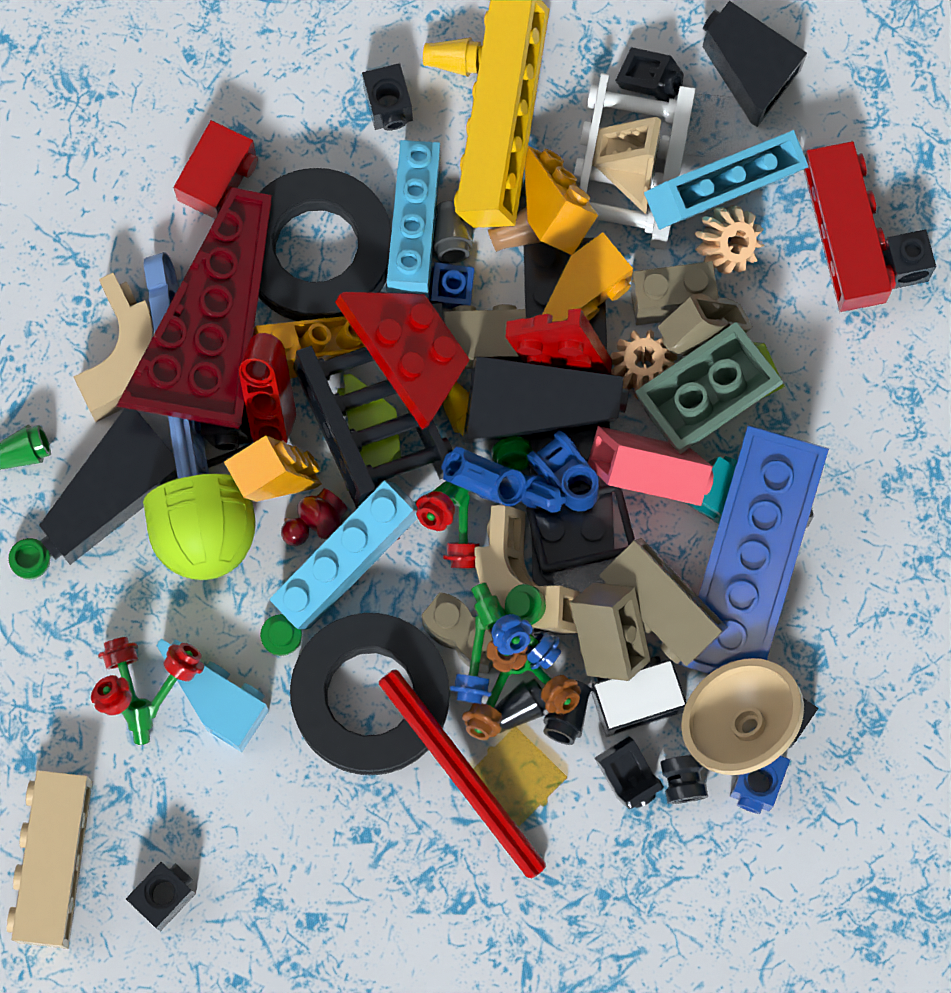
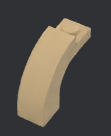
M114 273L100 278L99 281L118 319L119 337L117 344L109 357L102 363L73 376L95 422L111 416L122 409V407H116L155 334L152 316L146 301L137 303L128 283L124 282L119 285Z
M491 505V516L487 524L489 546L475 547V565L480 583H487L492 596L496 595L504 609L506 597L514 587L521 584L536 587L545 599L546 610L543 617L531 625L532 628L553 633H577L570 602L580 594V591L563 586H538L527 573L524 564L526 512L510 506Z

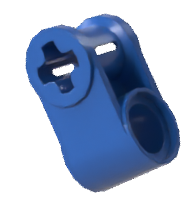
M559 430L554 434L555 439L537 453L530 452L527 455V459L539 476L544 478L549 485L559 488L560 493L566 495V506L575 511H586L597 502L599 493L598 476L580 455L569 437ZM576 481H583L590 485L591 490L584 495H577L571 492L569 487Z

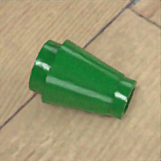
M26 425L0 441V470L43 463L44 458L51 455L48 438L40 425L34 427Z

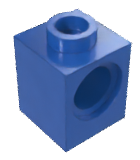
M780 756L769 765L753 771L761 772L767 776L769 780V789L767 791L756 792L751 789L748 784V775L750 773L737 776L730 797L737 799V806L746 811L761 814L763 809L769 812L774 807L791 759Z

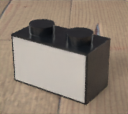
M660 656L651 657V661L630 681L597 677L598 682L592 683L591 694L606 737L683 713L687 702L671 659L661 662Z

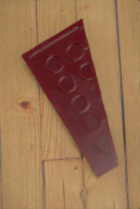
M232 187L116 407L237 429L240 427L243 416L244 397L239 377V366L254 333L272 195Z

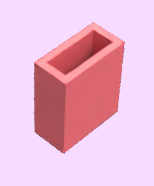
M601 426L597 428L588 459V464L607 485L694 505H702L704 495L710 492L713 485V466L691 448L680 454L666 441Z

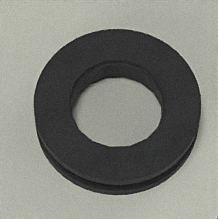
M307 168L280 176L259 192L272 195L258 296L265 305L285 318L294 321L343 317V313L335 303L338 296L343 292L380 293L387 281L392 230L383 204L369 187L355 177L337 170ZM308 211H327L339 215L352 226L357 237L358 249L352 264L341 275L327 281L308 282L292 276L281 266L276 255V242L282 228L292 218Z
M381 613L349 615L322 628L301 651L294 666L290 684L292 712L296 724L310 748L330 765L359 775H382L403 769L422 757L428 751V748L405 718L397 727L377 735H361L349 731L334 718L328 706V688L333 674L345 661L360 654L373 653L392 658L406 670L413 684L414 692L442 728L444 727L449 709L450 694L447 670L435 645L422 631L409 622Z

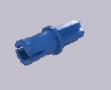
M523 474L526 479L527 488L521 502L530 508L538 506L550 512L560 511L561 504L566 503V495L560 493L559 488L549 485L541 476H527Z

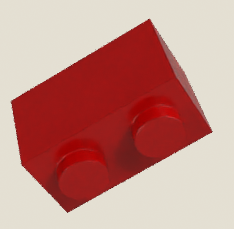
M210 120L173 187L177 201L216 219L232 187L238 188L244 177L249 178L256 168L258 156H256L254 141Z

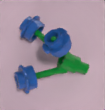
M480 583L471 589L477 602L474 607L478 616L475 618V637L469 674H456L455 685L450 686L451 691L458 692L456 700L477 704L482 703L483 696H491V692H488L490 679L478 677L486 630L492 629L493 644L498 647L497 650L501 654L512 655L513 653H519L528 646L526 651L527 660L532 663L530 668L533 670L537 669L540 665L544 669L549 668L561 654V650L557 647L560 642L558 636L552 637L546 631H542L536 637L531 635L533 631L531 624L527 620H522L517 615H506L505 609L501 606L496 595L492 596L487 583Z

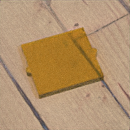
M514 727L495 747L489 746L487 749L488 754L473 768L519 827L539 806H546L548 803L547 798L567 779V776L517 727Z

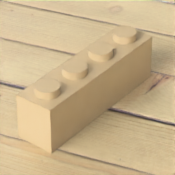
M37 770L35 781L30 780L28 783L26 805L31 806L29 823L23 822L19 840L20 848H25L23 865H16L13 878V889L19 890L16 907H10L7 918V932L12 933L11 940L16 943L69 949L93 783L88 776Z

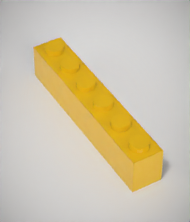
M490 0L489 10L485 13L483 46L480 47L478 53V76L472 89L474 99L472 112L466 125L468 135L466 148L460 160L461 178L459 190L456 191L454 196L455 212L472 228L516 225L550 11L542 0Z

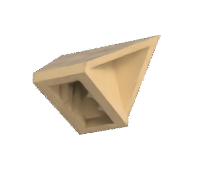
M658 117L599 128L592 166L599 169L645 214L648 202L644 192L651 189L660 143L661 119Z

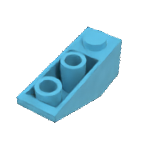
M160 639L156 646L164 659H166L168 647L173 644L180 645L182 642L175 639L172 644H169ZM211 661L204 666L203 672L200 674L196 673L191 681L178 679V683L206 730L242 753L269 712L267 705L262 702L265 695L247 683H244L241 688L227 680L230 673Z

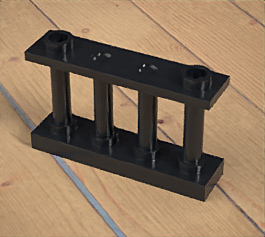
M312 346L296 351L293 369L356 509L378 488V483L429 464H433L439 480L443 479L444 474L441 466L446 454L451 453L453 449L446 437L441 438L433 419L426 428L421 429L408 410L409 413L368 428L356 431L354 428L349 430L344 419L346 411L397 394L388 379L341 396L339 393L333 394L328 383L331 375L375 361L366 347L324 360L322 357L317 359ZM416 428L425 449L372 467L370 464L365 465L360 454L362 447Z

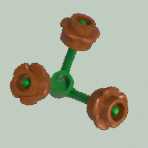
M490 641L486 649L487 657L493 661V667L500 671L486 704L473 703L470 710L463 713L462 719L465 721L467 733L477 739L488 740L489 737L497 736L501 732L500 723L502 715L494 707L511 674H522L528 670L545 685L541 692V698L546 703L545 708L549 713L565 714L572 711L579 703L581 689L575 679H569L565 675L551 678L540 666L537 669H531L530 665L532 663L527 660L526 655L528 646L519 653L504 655L498 652V647L493 644V641Z

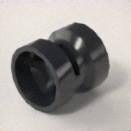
M692 755L673 757L660 762L662 775L668 781V788L665 790L667 804L688 803L708 798L707 785L701 781L700 775L703 766Z

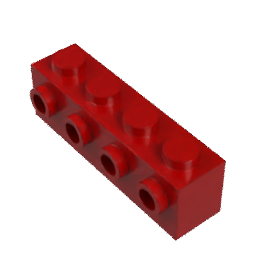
M854 141L807 150L805 158L809 167L804 169V174L839 313L885 304L892 289H895V275L892 266L885 265L882 251L886 250L885 236L882 228H876L873 214H876V202L873 192L871 190L866 191L863 177H866L867 169L863 154H857Z

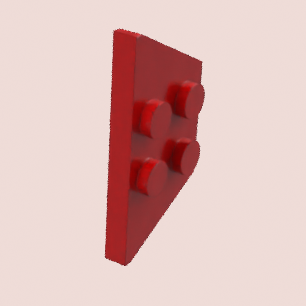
M341 293L335 303L421 429L426 428L470 360L425 294Z
M569 309L568 320L552 321L553 316L550 314L507 321L505 337L523 363L611 375L612 358L581 309Z

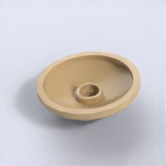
M751 658L723 665L706 676L691 693L682 715L681 729L684 743L694 759L710 771L725 775H740L759 770L780 757L797 736L804 714L802 692L792 675L774 662Z

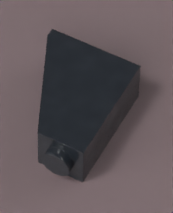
M729 1L721 12L715 9L703 26L706 35L702 47L750 123L758 127L801 71L807 52Z

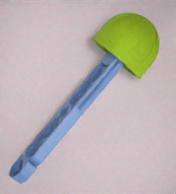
M166 252L144 259L146 284L150 290L149 302L154 333L178 290L175 269ZM168 416L178 479L156 487L143 500L150 544L158 559L172 572L195 580L218 578L238 567L252 545L256 526L253 501L243 497L231 475L209 474L204 440L201 435V422Z

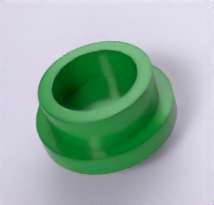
M522 437L503 438L493 446L491 451L492 459L502 466L522 471L530 464L527 455L532 452V446L527 439Z
M34 538L22 539L11 548L8 557L9 565L18 577L28 580L36 579L47 571L50 565V553L41 541Z
M528 584L514 587L508 593L505 600L506 615H517L522 620H527L531 625L538 622L546 610V602L540 590Z
M283 614L274 615L267 619L261 628V642L264 648L271 654L286 656L293 653L299 647L302 640V631L297 629Z

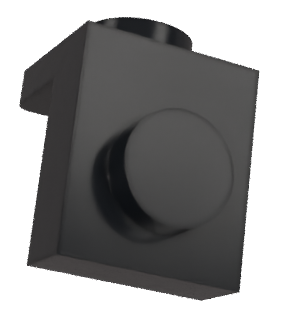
M630 736L594 758L616 798L628 809L649 804L656 797V793L664 788L660 779L652 773L635 740Z

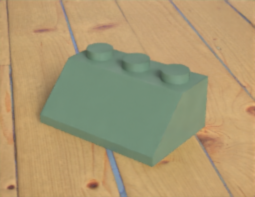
M735 322L640 387L635 393L644 411L666 441L681 454L782 385L783 381L740 325Z

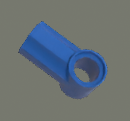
M456 446L451 453L446 454L441 466L444 474L443 480L471 491L481 498L505 506L518 504L526 493V479L520 471L502 466L461 447Z

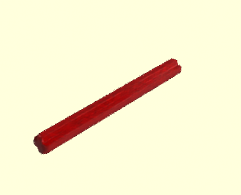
M396 669L389 671L379 680V686L523 874L531 879L539 875L546 867L545 861L401 673Z

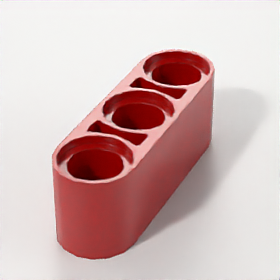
M259 333L251 337L239 366V377L251 437L254 442L264 436H269L287 443L296 420V407L283 343L274 335Z

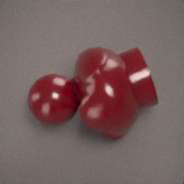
M323 488L317 496H306L300 500L297 505L298 518H284V524L281 528L282 539L290 546H300L308 539L309 528L317 532L319 538L326 540L343 524L341 517L348 511V508L333 492Z

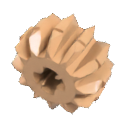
M730 205L727 209L723 207L713 208V218L709 216L701 218L705 225L704 231L700 230L694 233L697 238L703 239V242L695 250L698 254L705 256L704 262L713 261L714 268L720 273L729 274L732 270L737 272L746 271V261L751 263L758 261L754 254L755 248L759 249L765 246L762 241L756 238L764 229L761 225L754 224L756 216L752 212H743V209L739 206Z
M651 329L647 331L646 338H640L639 334L633 330L631 332V342L619 339L617 342L619 352L611 353L612 364L615 366L611 369V375L624 377L622 388H627L628 390L635 388L636 391L674 365L678 354L670 352L665 347L662 337L655 341L654 332ZM640 361H642V364L644 365V367H643V368L638 367V366H637V363L640 362ZM645 361H649L651 366L647 368Z

